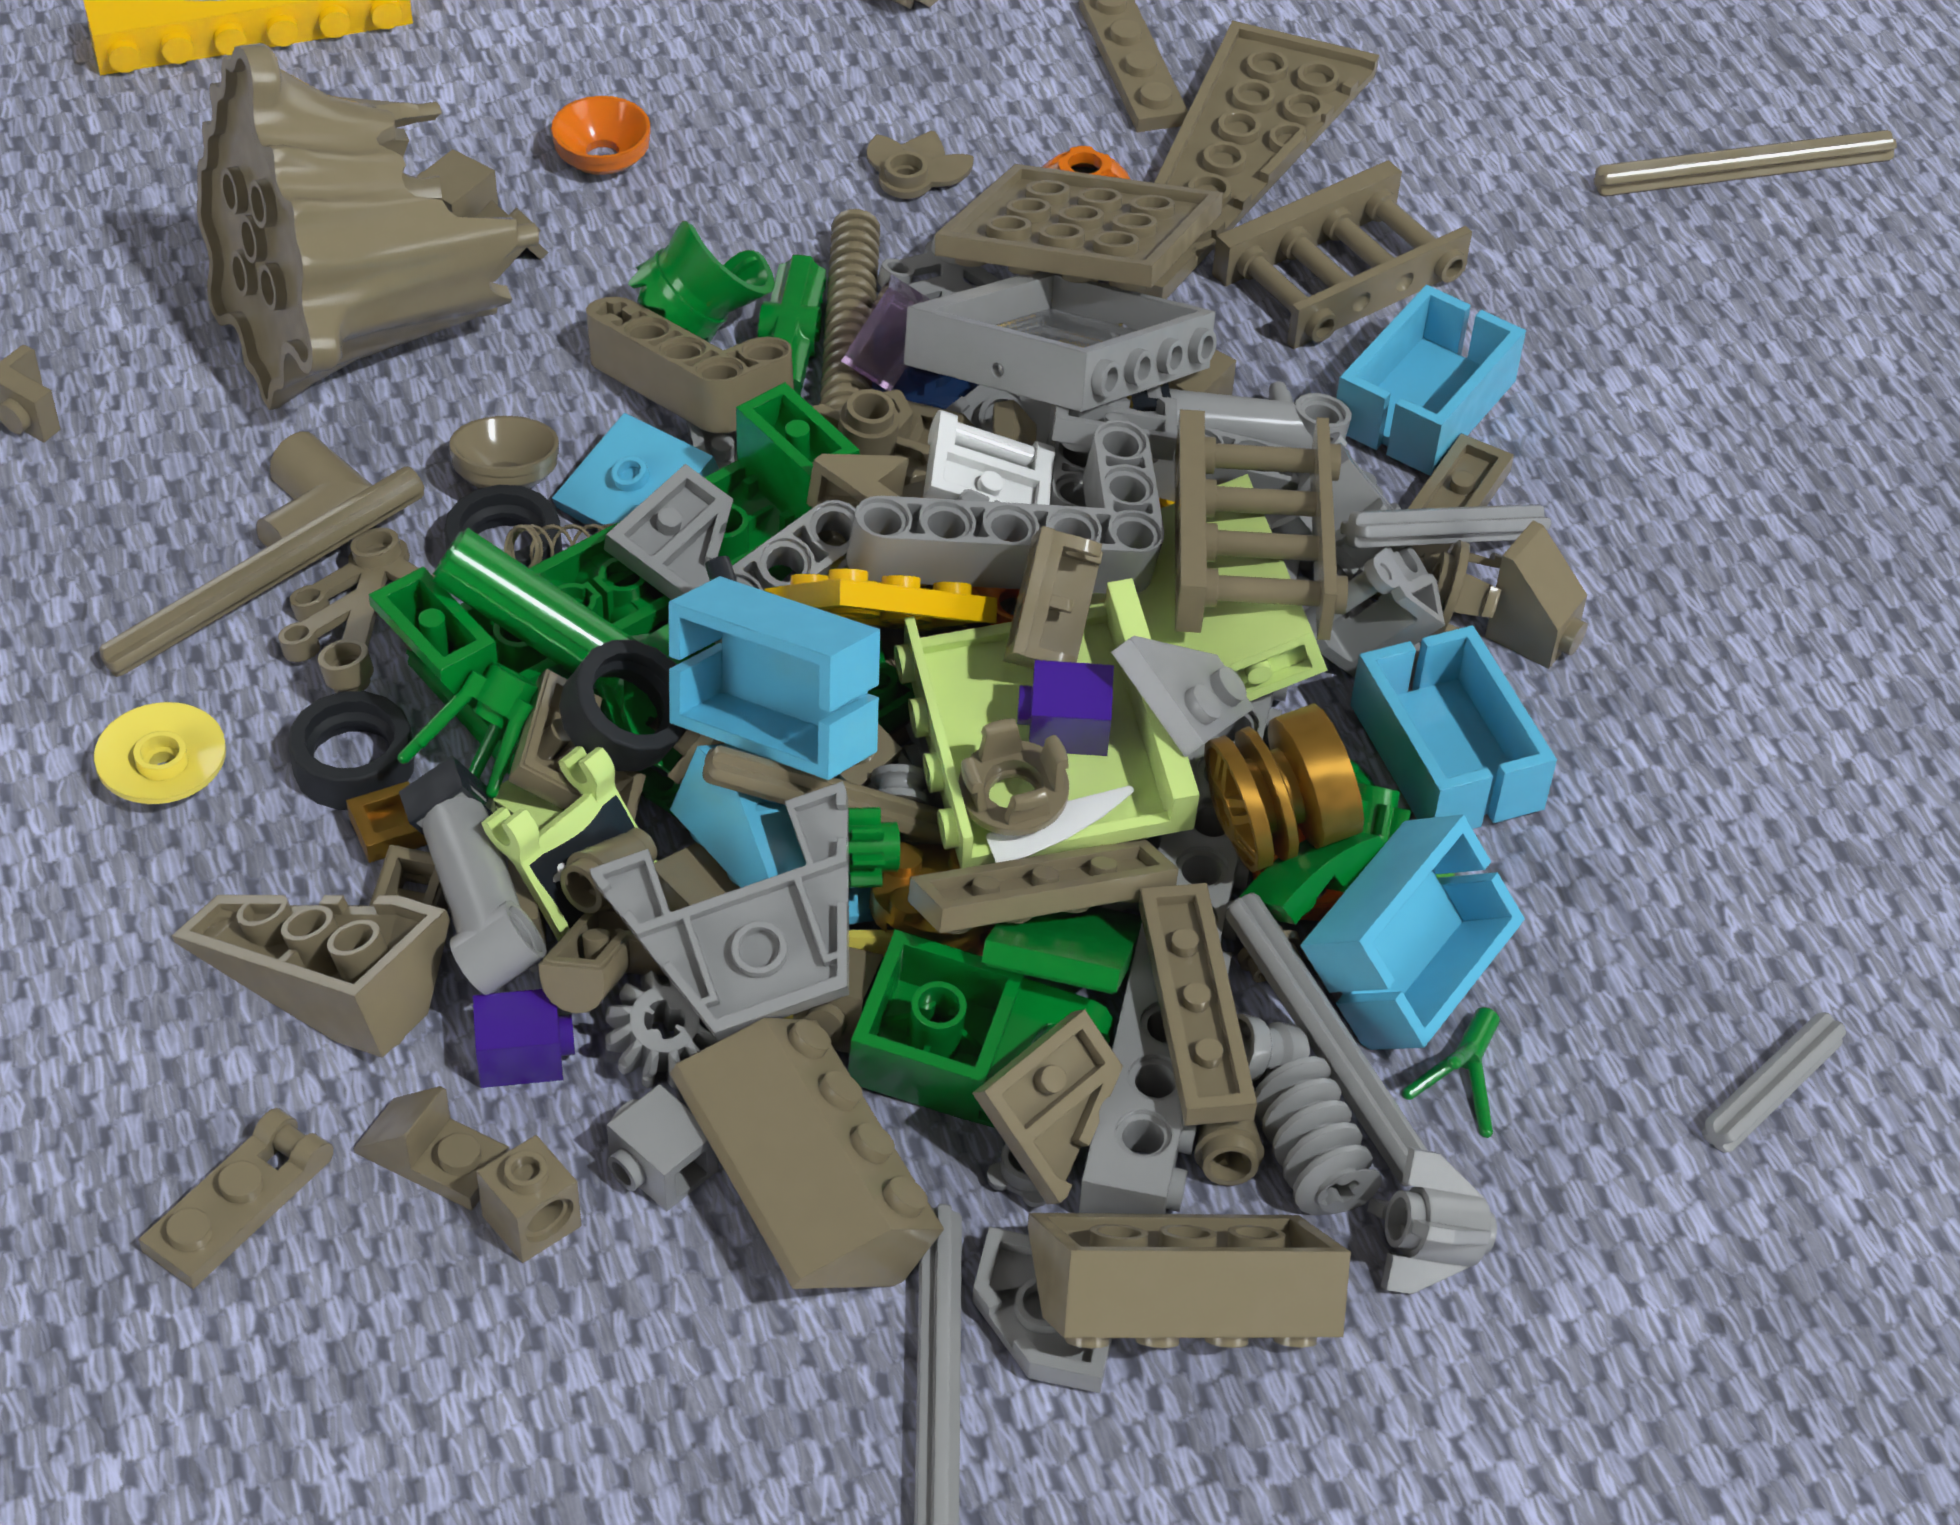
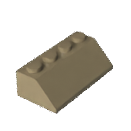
M764 1017L680 1061L671 1070L670 1075L792 1289L893 1287L904 1282L943 1232L944 1228L929 1205L926 1193L913 1179L896 1151L893 1139L880 1125L863 1097L861 1087L850 1076L831 1045L828 1033L819 1025L817 1020Z
M1029 1213L1028 1233L1042 1317L1070 1345L1082 1348H1103L1109 1345L1110 1338H1135L1137 1343L1144 1346L1172 1348L1179 1345L1180 1338H1205V1341L1211 1345L1240 1348L1248 1345L1249 1338H1273L1274 1342L1284 1346L1305 1348L1315 1346L1317 1344V1337H1343L1351 1251L1299 1215Z

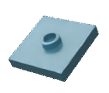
M623 413L556 492L552 500L557 509L586 525L597 524L603 526L604 524H615L629 515L683 465L687 464L703 477L716 472L719 467L714 456L633 416Z

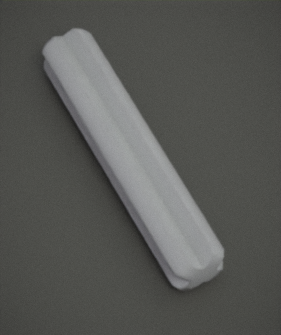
M1826 1012L1814 1015L1706 1119L1705 1127L1702 1129L1703 1138L1723 1153L1733 1151L1842 1045V1038L1846 1035L1843 1023L1835 1021Z

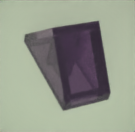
M891 274L850 343L841 362L885 390L891 391L908 366L904 365L908 306L931 299Z

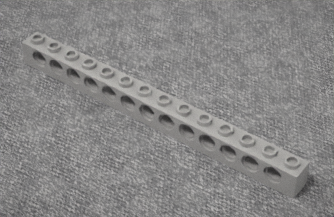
M1264 514L1269 527L1275 521L1289 516ZM1283 559L1291 579L1310 580V578L1301 577L1299 574L1300 570L1312 572L1314 561ZM1288 686L1250 701L1254 709L1212 739L1226 735L1235 744V733L1240 729L1250 726L1258 732L1266 746H1269V721L1274 717L1282 715V710L1271 708L1273 700L1285 702ZM1204 744L1188 755L1200 794L1194 829L1162 835L1158 851L1179 868L1176 885L1207 883L1222 946L1223 938L1236 941L1237 934L1227 921L1226 912L1229 909V905L1235 901L1231 899L1233 889H1247L1250 870L1243 864L1230 839L1223 831L1213 807L1204 760ZM1141 923L1112 1049L1123 1068L1111 1096L1106 1098L1100 1107V1122L1090 1144L1082 1179L1079 1213L1166 1214V1209L1180 1212L1188 1170L1175 1168L1178 1152L1192 1155L1197 1125H1184L1143 924ZM1222 951L1229 976L1232 952ZM1136 1151H1140V1152H1145V1153H1148V1154H1146V1155H1144V1154H1137V1153H1135V1152H1136Z

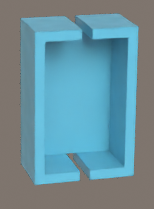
M1426 284L1339 377L1336 398L1346 404L1352 413L1346 436L1375 450L1381 444L1388 446L1386 455L1431 476L1459 435L1462 433L1468 436L1515 383L1526 330L1480 310L1475 316L1468 356L1465 358L1461 354L1471 305Z
M721 576L669 601V657L681 660L722 639V643H718L669 669V720L671 724L826 780L832 779L877 752L879 697L868 694V691L879 685L880 629Z
M1473 625L1422 638L1412 686L1413 691L1408 692L1416 652L1411 641L1359 654L1350 705L1417 819L1464 814L1471 828L1475 829L1482 827L1484 815L1487 814L1492 823H1497L1545 810L1557 758Z
M1464 814L1404 821L1300 945L1329 993L1342 992L1343 995L1336 1004L1361 1045L1370 1050L1424 1048L1525 920L1498 872L1437 878L1436 874L1485 870L1491 863L1490 858Z

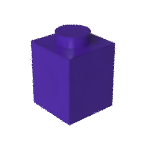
M1035 660L1033 685H1020L1017 724L1030 725L1029 742L1043 747L1046 738L1056 735L1063 743L1067 754L1107 756L1112 721L1114 665Z
M543 989L472 995L475 1048L480 1088L563 1080L562 1056L575 1055L572 1014L558 1015V1007L549 1000Z

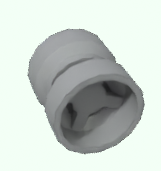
M1237 1014L1252 1083L1257 1081L1259 1085L1272 1071L1283 1064L1298 1058L1309 1057L1308 1038L1303 1029L1298 1026L1282 1022H1273L1267 1026L1265 1021L1258 1017Z

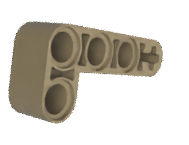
M605 297L591 302L586 307L591 364L601 372L702 430L712 433L736 431L737 406L784 382L794 390L791 344L786 340L777 337H757L722 350L627 298Z

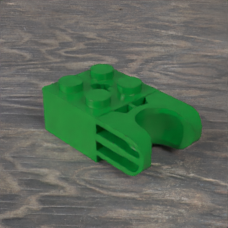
M895 929L851 1039L848 1072L860 1087L960 1119L995 1128L972 1094L975 1090L1071 1012L1085 1009L1107 1043H1109L1114 1030V1021L1108 1009L1097 1001L1026 979L1024 974L985 966V963H981L982 956Z

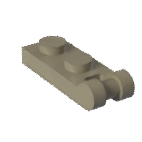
M274 1108L269 1110L258 1121L250 1138L138 1239L141 1251L190 1288L194 1289L331 1161L334 1150L332 1144L316 1133L305 1135L299 1131L296 1119L282 1109ZM279 1151L288 1157L289 1160L277 1170L268 1164L267 1161Z

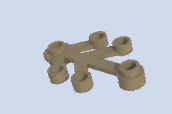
M369 529L355 537L350 544L351 552L348 556V564L313 585L303 586L295 590L290 596L291 607L298 622L284 627L278 634L283 655L288 661L302 662L314 657L320 651L318 638L347 621L343 639L327 645L318 655V663L324 682L335 693L341 691H364L370 685V678L373 675L374 667L368 646L376 617L379 614L370 606L368 594L384 587L388 580L395 581L419 569L408 562L410 553L407 544L399 539L398 534L392 529ZM358 583L357 589L334 603H329L328 599ZM404 642L405 647H406L408 650L412 651V650L407 646V644Z

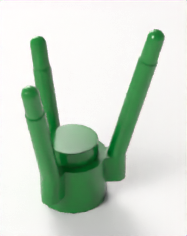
M492 662L485 676L472 670L461 690L398 754V761L402 764L408 763L472 698H475L478 701L472 711L490 722L488 730L468 769L478 779H480L505 729L485 791L488 798H495L499 793L504 776H506L522 727L534 707L530 704V701L538 689L537 685L521 674L497 662Z

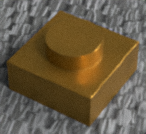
M409 781L346 800L350 821L369 863L384 859L390 845L410 849L427 845L425 836L409 824L399 794L400 790L410 784Z

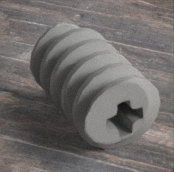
M1316 1056L1302 1057L1283 1064L1272 1071L1258 1085L1255 1091L1257 1101L1255 1114L1262 1122V1130L1272 1144L1274 1157L1283 1166L1282 1174L1285 1181L1293 1189V1199L1301 1211L1313 1216L1342 1213L1361 1207L1375 1195L1381 1186L1382 1178L1377 1169H1369L1372 1165L1373 1157L1366 1146L1360 1145L1362 1134L1356 1124L1350 1123L1352 1116L1350 1108L1345 1102L1339 1101L1342 1091L1335 1080L1329 1079L1331 1074L1329 1064L1324 1058Z

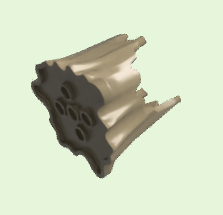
M263 43L236 46L232 56L223 57L221 82L211 83L209 87L212 120L202 122L204 152L202 159H199L197 164V218L209 257L207 295L211 312L220 326L233 325L241 342L245 367L254 376L260 395L269 410L280 408L312 384L356 360L459 325L477 317L495 315L498 307L512 302L513 299L508 287L490 282V275L516 249L537 246L539 244V232L536 224L517 225V219L510 217H457L448 210L443 200L437 199L442 198L440 176L417 178L403 173L406 166L403 158L409 139L404 128L397 127L436 120L442 114L438 102L415 104L327 95L281 70L275 54L269 46Z

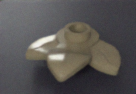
M935 131L926 132L901 145L891 138L876 134L867 147V160L879 172V185L882 190L893 197L902 199L920 197L933 187L955 185L970 174L974 163L972 155H945L942 142Z

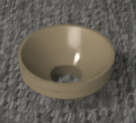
M519 416L485 417L461 426L450 438V455L455 471L470 484L476 486L477 489L498 484L518 485L531 489L545 479L557 465L559 438L556 432L548 425L530 418Z

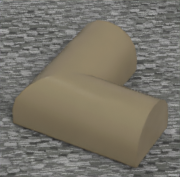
M305 431L294 433L280 443L270 461L271 479L288 493L293 500L257 521L258 539L268 547L369 488L372 484L312 433Z
M545 669L535 683L538 689L530 701V704L534 707L523 725L508 780L510 783L565 810L583 795L566 779L558 763L560 759L575 748V745L563 728L559 709L563 685L567 682V679ZM595 695L596 703L600 708L602 698ZM615 770L616 789L635 821L646 775L638 771L618 772Z
M613 908L609 911H597L591 914L584 913L538 964L540 982L546 996L560 1009L575 1014L587 1013L596 1008L625 973L645 975L653 971L657 976L667 977Z

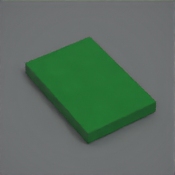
M1092 906L1087 911L1081 913L1058 912L1035 916L1024 923H996L985 940L981 963H985V966L1113 994L1117 992L1134 958L1142 923L1141 916Z

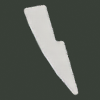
M1125 786L1067 801L1064 811L1055 822L1045 829L1032 834L1009 836L994 832L988 833L986 839L995 862L1021 859L1068 839L1104 817L1134 792V788L1132 786Z

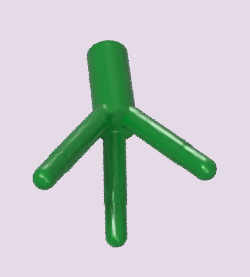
M1478 1008L1474 1012L1456 1050L1402 1090V1097L1411 1100L1453 1070L1460 1067L1468 1069L1479 1133L1484 1138L1491 1137L1493 1128L1482 1058L1500 1023L1498 1014L1490 1008Z

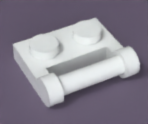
M943 410L937 411L928 435L930 450L923 498L957 500L963 490L972 489L990 498L989 502L998 500L1007 503L1049 505L1055 456L1054 446L1035 441L1031 446L958 422V416Z

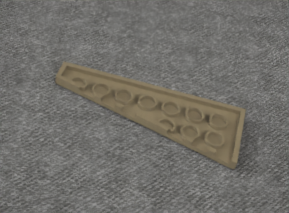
M1232 20L1154 182L1223 192L1222 213L1152 288L1149 287L1145 290L1134 292L1167 299L1215 248L1216 236L1233 229L1373 80L1377 72L1379 55ZM1109 281V285L1116 287V282Z

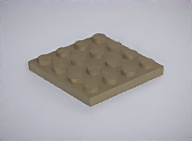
M1014 164L935 233V256L955 258L956 264L965 267H979L988 263L1008 266L1010 272L1019 275H1032L1042 271L1061 274L1062 279L1068 282L1086 283L1096 279L1116 282V287L1122 290L1141 291L1149 287L1152 288L1221 215L1223 192Z

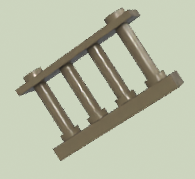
M1387 160L1217 235L1212 275L1225 287L1244 278L1248 280L1255 279L1291 312L1287 344L1292 349H1296L1311 341L1322 342L1328 339L1335 330L1421 291L1426 284L1432 286L1441 281L1448 283L1457 279L1465 271L1472 231L1467 226H1463L1439 238L1434 237L1397 205L1402 171ZM1371 221H1383L1414 249L1394 258L1366 234L1360 226ZM1329 240H1341L1366 262L1371 269L1350 277L1324 254L1317 245ZM1286 259H1298L1329 288L1307 297L1273 265Z
M1180 409L1174 454L1176 632L1201 633L1204 607H1216L1217 601L1316 606L1317 639L1330 640L1334 614L1345 615L1348 577L1337 575L1332 481L1339 480L1341 445L1330 443L1329 418H1316L1312 449L1216 443V437L1205 436V411ZM1215 468L1309 473L1311 491L1217 486V480L1206 479V474H1214ZM1215 511L1312 517V535L1218 530L1217 523H1206V517L1214 518ZM1216 556L1314 561V580L1219 575L1218 568H1207V561L1215 562Z

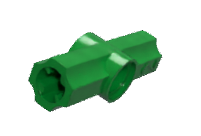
M792 255L789 261L779 264L771 299L762 303L758 324V337H777L791 344L794 390L801 396L809 357H816L814 342H819L821 304L823 303L822 299L826 290V269L815 263L811 256Z

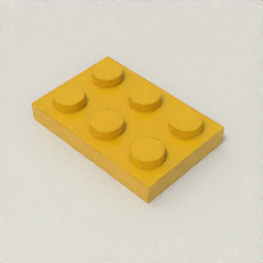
M830 569L829 576L791 575L790 585L764 588L766 592L872 627L904 630V618L911 616L915 618L918 632L997 623V598L971 595L972 584L936 582L933 583V589L920 587L921 578L915 576L888 575L882 576L881 582L868 581V571Z

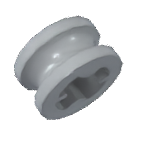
M888 764L873 769L871 783L879 791L929 805L928 795L922 792V790L928 788L923 768L906 764Z

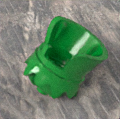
M682 221L679 224L670 243L665 248L659 249L651 258L635 267L638 271L628 282V285L632 288H640L637 299L638 304L709 343L719 328L727 321L732 311L769 294L775 287L773 273L761 253L754 250H745L737 253L722 265L705 246L696 228L687 221Z

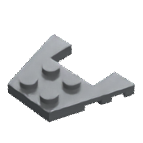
M843 781L785 801L789 817L806 861L805 866L671 912L649 849L590 869L598 890L717 1041L740 1031L764 1017L784 1018L849 995V808L847 791Z

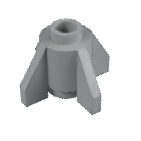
M1409 1147L1402 1183L1414 1187L1409 1191H1397L1390 1201L1371 1198L1367 1212L1385 1219V1235L1389 1245L1400 1248L1404 1254L1387 1253L1381 1288L1388 1291L1414 1294L1469 1267L1477 1265L1484 1257V1254L1489 1253L1494 1246L1497 1235V1222L1494 1214L1490 1212L1485 1198L1441 1154Z

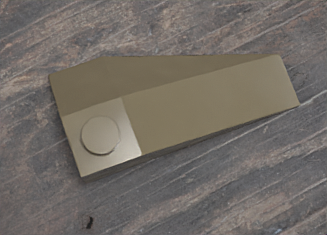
M217 895L171 936L174 942L333 1041L383 1058L392 1048L399 1045L405 1036L428 1015L450 918L445 909L399 895H378L373 906L348 905L344 895H324L319 905H290L286 895Z

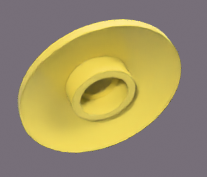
M176 702L147 704L122 714L104 729L94 750L96 772L104 786L125 800L141 804L170 803L197 793L217 776L226 757L225 738L217 721L197 707Z

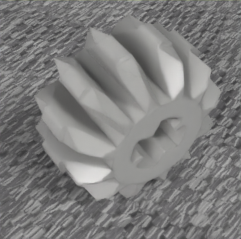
M653 971L645 974L644 992L626 983L620 989L619 996L623 1005L610 1006L606 1013V1023L614 1028V1030L606 1035V1049L612 1052H623L618 1061V1070L622 1074L631 1073L639 1066L643 1067L642 1085L646 1088L653 1086L657 1072H666L668 1084L672 1088H677L670 1075L674 1066L680 1061L719 1042L670 981V987L661 986L659 977ZM664 1021L666 1029L674 1031V1036L670 1039H663L659 1029H652L653 1023Z

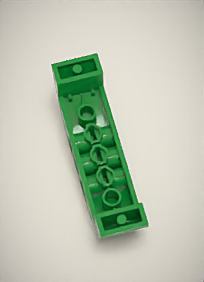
M786 382L736 407L737 461L704 477L733 498L718 557L729 556L732 566L812 509L806 503L814 459L821 454L860 455V449ZM621 521L529 568L630 636L650 634L669 623V601L671 599L604 550L606 534ZM778 565L769 568L768 571L776 580L782 581L791 573L792 569L784 565ZM424 566L368 594L370 606L453 695H456L461 690L472 670L485 676L492 662H497L514 670L534 684L545 669L567 680L572 675L464 602L459 604L449 592L431 581L433 576ZM593 688L594 694L599 695L598 691ZM472 698L468 704L475 707L478 700Z

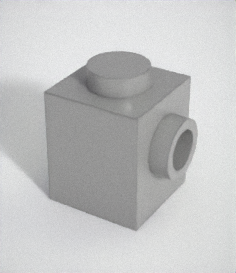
M660 1084L642 1098L626 1102L607 1124L610 1155L607 1162L614 1177L629 1191H635L640 1187L666 1212L719 1171L718 1158L692 1112Z

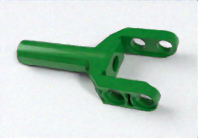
M468 527L464 532L461 531L433 572L432 582L571 674L574 673L593 648L611 640H636L657 648L669 657V623L653 633L630 636ZM712 643L681 660H677L671 657L669 658L676 664H679L701 653L702 651L714 646L715 643ZM600 677L593 684V688L598 691L599 697L602 698L601 711L607 719L620 729L637 735L654 734L656 732L649 726L657 718V711L646 693L633 683L617 677ZM672 747L659 763L654 764V766L665 770L669 774L682 755ZM651 767L638 771L646 775L641 795L676 817L670 811V808L681 784H677L671 778L661 775Z

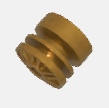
M1315 703L1274 717L1269 721L1268 739L1270 750L1258 732L1250 726L1240 729L1235 733V744L1226 735L1205 743L1204 760L1213 807L1223 831L1230 839L1243 864L1251 872L1273 865L1274 854L1282 861L1298 856L1299 838L1297 826L1307 841L1316 849L1363 832V805L1353 767L1335 726L1324 710Z

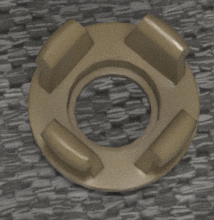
M1461 540L1456 542L1451 553L1443 551L1439 555L1432 574L1437 580L1445 626L1429 636L1459 629V627L1449 624L1453 612L1493 618L1502 590L1472 575L1466 574L1468 562L1500 568L1502 555L1493 552L1490 558L1470 553V544Z
M1015 718L997 720L983 726L981 731L983 737L979 750L961 762L959 785L967 815L984 829L1002 835L1020 836L1045 829L1058 819L1068 801L1069 779L1065 769L1069 768L1063 743L1056 735L1046 738L1043 747L1021 740ZM1005 778L1023 779L1035 788V790L1012 796L1007 808L997 805L989 798L990 789L997 782Z

